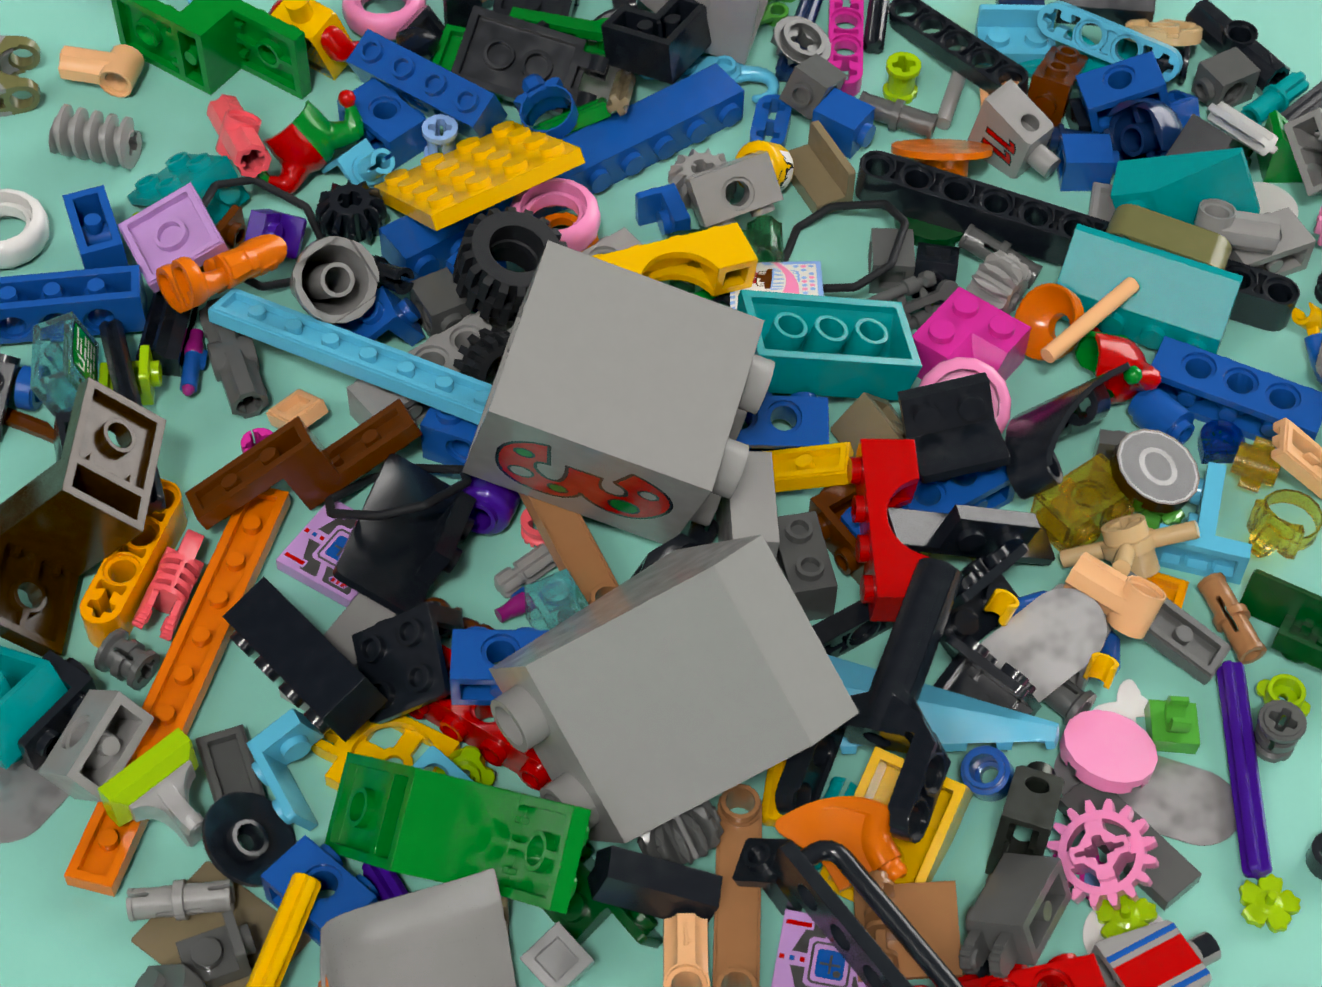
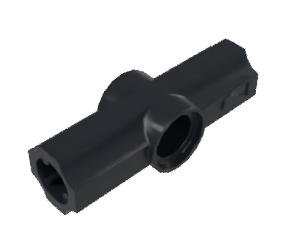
M1208 0L1196 3L1194 8L1187 14L1185 21L1201 26L1203 29L1202 40L1212 47L1217 54L1237 47L1261 70L1256 86L1262 91L1267 85H1276L1289 75L1290 68L1257 41L1258 30L1253 24L1243 20H1232Z

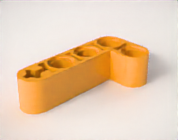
M161 479L166 502L164 511L161 513L153 512L150 515L147 514L143 532L103 560L81 600L79 608L87 636L92 645L97 648L116 629L122 628L130 635L134 628L132 625L134 616L148 586L156 574L158 564L166 547L175 549L186 529L187 517L179 487L171 481Z

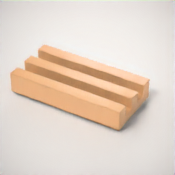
M1286 417L1274 422L1273 431L1278 435L1272 437V444L1277 449L1271 451V458L1322 500V447Z

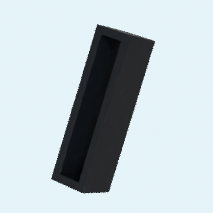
M265 577L258 581L222 616L236 630L229 636L230 639L248 657L255 651L260 655L254 661V664L272 682H275L279 677L284 680L278 689L297 708L304 703L310 707L303 715L323 735L332 729L346 742L388 701Z

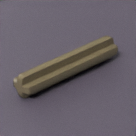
M622 69L616 73L606 105L609 113L617 111L619 116L627 113L637 79L634 73L626 74Z

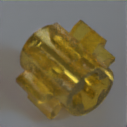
M1256 436L1253 445L1241 441L1230 473L1241 476L1238 483L1239 487L1255 493L1259 492L1261 484L1273 488L1281 466L1271 458V451L1275 449L1272 441Z

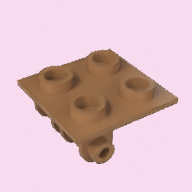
M875 870L869 872L956 977H963V971L960 969L959 963L961 945L956 881L894 884L892 880L888 879V873L885 871ZM853 887L856 919L907 980L929 979ZM858 976V982H863Z

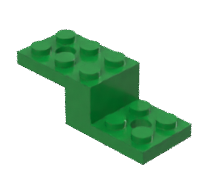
M111 0L120 44L134 47L143 55L146 62L209 95L216 92L240 69L263 79L301 100L312 92L305 32L268 14L262 9H258L242 0H193L181 11L158 0Z

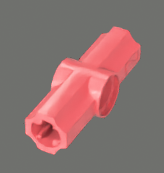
M222 94L217 100L210 101L207 116L219 136L216 152L232 160L241 176L256 178L259 173L268 171L271 156L258 135L262 123L261 119L252 113L244 111L236 96Z

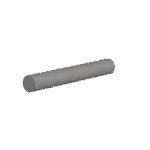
M954 70L938 111L939 116L936 127L942 130L948 129L951 125L966 81L965 77Z

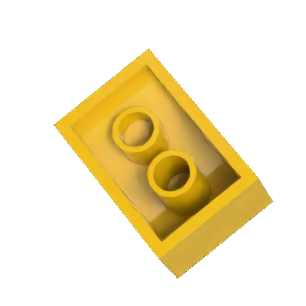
M875 746L854 796L869 798L888 805L905 759ZM946 777L924 837L917 843L893 838L902 854L900 860L907 867L906 876L898 878L894 884L932 882L955 838L973 796V792L968 786ZM823 866L820 875L837 895L854 902L853 887L839 892L827 869Z

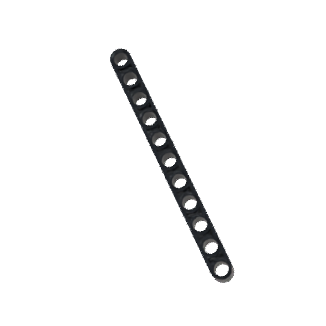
M869 151L860 158L855 186V194L860 201L887 200L906 217L965 233L972 223L975 227L1002 243L1005 240L1013 244L1011 248L1019 253L1063 266L1078 223L1106 232L1109 221L884 151ZM1229 259L1225 270L1243 276L1230 319L1266 331L1274 332L1284 329L1300 297L1298 285L1285 276Z

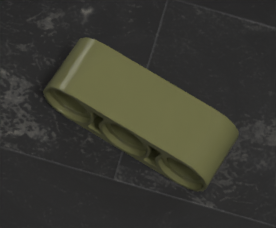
M1133 204L1118 206L1106 229L1107 233L1225 270L1232 252L1230 242L1218 233Z

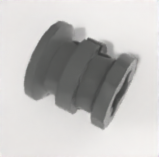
M119 628L111 632L104 639L95 655L94 665L101 672L110 669V674L120 681L127 679L129 687L139 690L146 686L155 675L160 662V655L151 649L145 651V645L135 639L129 640V633Z
M1272 700L1264 704L1259 711L1258 722L1254 730L1257 756L1270 763L1289 759L1294 751V747L1305 734L1307 727L1305 714L1298 706L1284 700ZM1285 715L1287 718L1282 726L1279 722L1281 717ZM1271 740L1276 742L1273 749L1268 748Z

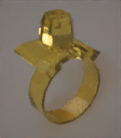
M1291 489L1276 490L1264 499H1256L1246 525L1249 533H1251L1247 542L1252 544L1251 553L1257 558L1269 556L1277 549V552L1283 557L1294 560L1297 551L1311 546L1321 530L1322 511L1319 504L1310 496ZM1288 503L1304 509L1312 517L1316 525V531L1304 537L1303 525L1292 524L1279 518L1270 509L1269 505Z

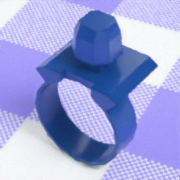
M534 73L525 77L522 81L524 93L517 96L513 101L524 127H528L527 125L533 126L536 120L545 112L555 108H568L569 103H572L569 115L558 126L548 130H536L530 127L531 132L539 131L557 139H562L572 131L578 119L579 113L572 95L564 88L560 77H553L547 81H544L540 75Z

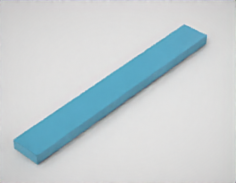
M234 287L208 309V318L211 323L478 425L492 387L489 383L330 323L319 321L314 317Z

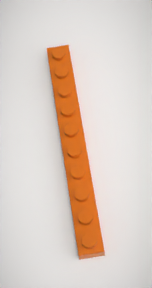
M270 488L265 493L258 495L230 516L142 706L145 711L155 718L125 767L177 728L181 729L186 735L188 734L230 641L229 636L234 632V628L222 616L255 585L291 504L289 492ZM98 802L65 871L64 878L67 885L115 897L149 819L139 822L131 820L118 827L107 815L103 803Z

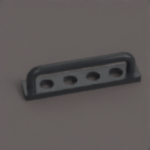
M790 840L778 848L773 864L774 873L867 987H912V985L815 869L814 866L822 861L833 862L936 987H964L855 855L843 844L832 840H819L800 850Z

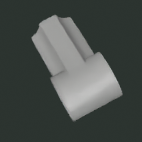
M1209 198L1200 202L1194 225L1224 236L1230 242L1232 249L1272 255L1273 251H1276L1279 242L1281 220L1278 216L1238 211L1231 203Z

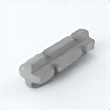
M542 543L512 563L513 569L506 567L494 576V585L504 598H510L514 592L522 588V584L528 585L556 567V564L547 547Z

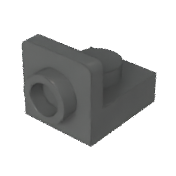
M232 910L222 913L225 922L224 926L175 942L182 964L195 972L207 987H219L250 976L252 973L247 956L257 953L248 923L237 926Z

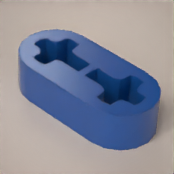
M769 94L758 100L750 130L749 142L756 140L764 141L765 136H772L770 142L780 144L785 148L791 122L792 107L779 99L780 95ZM771 113H777L775 120L768 119Z

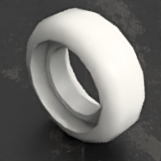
M0 189V218L17 217L26 223L25 228L19 235L0 241V269H9L31 261L43 250L49 239V220L47 213L36 198L24 191Z

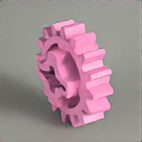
M1112 799L1105 800L1102 810H1097L1091 800L1085 801L1086 813L1079 815L1072 808L1066 810L1071 822L1067 826L1055 822L1053 828L1061 836L1060 840L1049 841L1046 847L1061 859L1069 888L1074 887L1071 892L1073 902L1079 904L1088 896L1092 909L1099 911L1102 901L1108 899L1115 910L1120 909V897L1125 894L1134 902L1139 900L1138 894L1134 889L1135 886L1139 883L1143 886L1151 887L1153 882L1145 873L1146 868L1153 869L1159 866L1157 858L1147 854V851L1158 847L1155 837H1142L1149 828L1147 821L1142 818L1132 823L1134 811L1129 805H1126L1119 813H1116ZM1105 823L1117 825L1126 830L1131 836L1127 837L1125 834L1115 836L1107 831ZM1085 829L1086 833L1078 846L1071 847L1078 834ZM1101 845H1106L1110 851L1107 854L1108 862L1105 864H1099L1095 859L1098 855V847ZM1134 862L1129 874L1120 881L1119 876L1126 864ZM1079 872L1080 875L1090 873L1097 877L1100 887L1081 881L1074 873Z

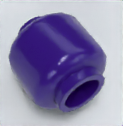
M471 476L472 483L469 487L462 490L476 498L469 516L475 520L471 531L487 535L502 532L510 524L519 507L520 495L516 491Z

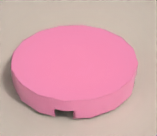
M1091 710L1080 712L1068 721L1059 742L1060 755L1065 765L1067 766L1069 762L1077 770L1075 776L1079 780L1102 792L1124 794L1132 792L1133 787L1141 785L1142 788L1149 782L1158 761L1156 745L1148 733L1133 720L1110 711Z

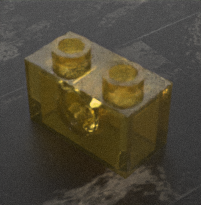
M1099 453L1065 475L1061 484L1035 495L1030 513L1036 514L1038 523L1045 528L1050 543L1060 552L1061 550L1094 543L1101 534L1100 528L1113 519L1134 513L1133 504L1135 498L1132 497L1129 500L1120 491L1112 478L1110 460L1102 453Z

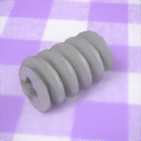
M64 104L50 128L49 149L50 153L53 154L60 152L61 155L67 157L75 155L82 160L90 158L96 163L106 162L111 166L121 165L123 168L131 169L136 165L140 157L142 137L140 131L134 130V122L131 117H124L119 125V119L116 114L110 113L104 121L101 111L95 110L89 118L86 108L79 107L74 114L72 106Z

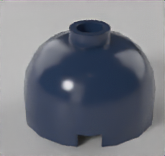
M1139 98L1117 104L1108 115L1112 119L1109 128L1104 129L1103 134H1110L1112 148L1119 152V158L1122 161L1166 156L1183 130V126L1177 113L1164 102L1152 98Z

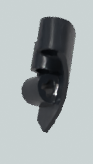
M1128 362L1023 411L1011 419L1005 437V444L1011 456V464L1006 465V470L1014 491L1021 499H1029L1063 482L1062 469L1054 453L1057 440L1072 432V425L1083 426L1100 421L1106 417L1110 410L1111 400L1104 382L1129 370L1131 367ZM1085 398H1089L1091 406L1082 411L1079 406Z

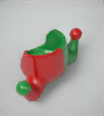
M343 90L338 95V102L345 109L344 121H329L316 106L307 100L304 109L292 123L275 136L263 141L273 156L281 163V174L275 176L269 175L267 171H263L256 177L293 195L311 173L319 171L330 162L336 150L361 140L365 135V126L355 105L356 95L354 92Z
M1095 327L1080 340L1076 348L1075 355L1080 366L1092 371L1096 377L1127 362L1131 367L1129 370L1104 382L1111 404L1125 402L1134 397L1139 391L1156 389L1161 383L1160 371L1148 364L1139 346L1124 335L1102 333Z

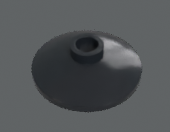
M238 791L220 797L208 809L202 824L204 848L213 865L228 879L248 887H263L260 875L296 843L291 825L286 824L277 815L272 802L252 792ZM238 841H240L245 846V849L239 844Z

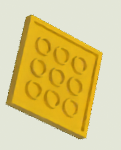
M505 121L492 127V133L482 138L470 137L456 144L457 149L444 155L443 153H434L420 160L421 165L408 171L407 169L392 171L384 176V182L373 187L379 189L385 205L435 231H439L584 164L585 160L581 148L549 136L546 133L539 131L531 132L530 127H524L521 124L514 123V121Z

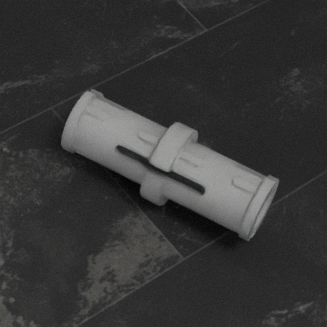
M186 879L174 880L172 885L151 888H128L126 909L129 921L160 917H175L176 921L188 920L189 915L218 913L229 910L234 912L235 909L234 884L230 879L203 883H187Z

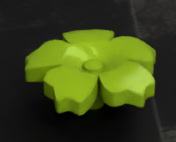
M1270 874L1266 878H1259L1257 885L1246 880L1239 887L1240 903L1246 906L1241 916L1248 924L1255 925L1258 928H1262L1266 922L1267 927L1273 933L1286 931L1287 926L1292 921L1290 915L1299 913L1301 909L1299 905L1301 899L1295 897L1290 890L1281 892L1283 880L1282 878L1275 877L1274 874Z
M1126 894L1120 897V909L1115 910L1106 899L1102 901L1099 911L1094 910L1097 914L1098 922L1105 924L1101 929V936L1105 939L1149 925L1148 923L1155 921L1158 916L1156 904L1149 903L1146 898H1140L1137 902H1134Z

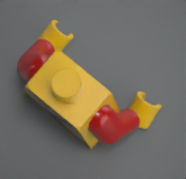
M277 0L268 13L305 32L309 67L334 81L348 65L346 60L359 42L351 40L333 10L315 0Z

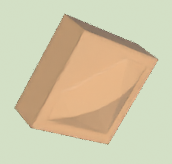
M297 389L270 408L266 415L270 424L279 429L297 416L309 427L329 411L323 399Z

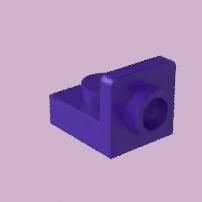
M272 209L251 210L245 241L259 235H278L286 242V257L297 259L301 253L307 220Z

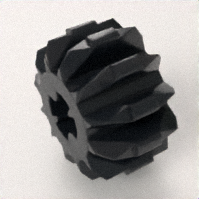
M350 179L343 186L332 183L330 191L320 193L319 203L315 210L316 220L324 237H345L356 242L362 241L369 245L373 236H380L379 228L384 226L386 223L385 218H387L386 205H384L379 189L370 188L366 180L358 185H354Z

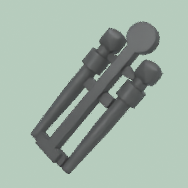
M926 270L918 274L917 278L915 276L906 278L901 281V284L867 299L891 301L896 298L897 302H902L910 330L915 328L918 330L941 306L938 304L931 306V304L939 300L946 301L959 286L956 282L946 279L937 285L935 291L928 293L924 287L934 286L937 280L934 272ZM919 292L920 297L909 302L906 301L905 294L910 296ZM922 307L924 308V310L910 315V312H913Z

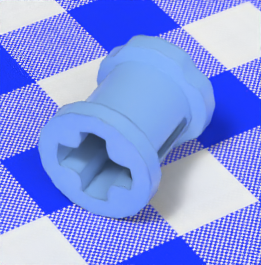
M439 114L428 117L423 122L422 134L427 141L424 157L438 153L439 148H442L443 155L457 149L455 138L458 134V124L454 118ZM440 126H443L444 129L443 136H440Z

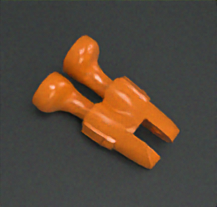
M259 235L242 242L234 249L204 260V272L201 271L200 267L191 258L179 257L173 260L171 264H165L157 268V283L168 304L181 314L204 304L208 298L216 293L220 294L247 279L256 278L269 271L276 270L287 255V245L283 238L278 235Z

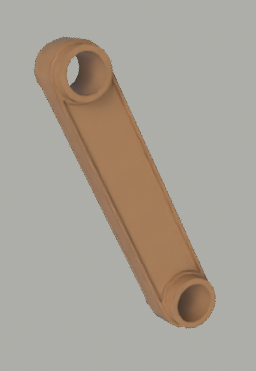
M518 493L574 600L576 587L589 605L619 586L581 514Z
M738 784L722 793L717 806V812L721 818L720 824L724 832L720 836L721 842L716 847L715 874L723 876L719 908L714 914L712 987H760L761 887L738 886L732 877L745 841L748 838H762V804L755 789L749 785ZM739 807L749 812L746 814H736L730 811V809Z

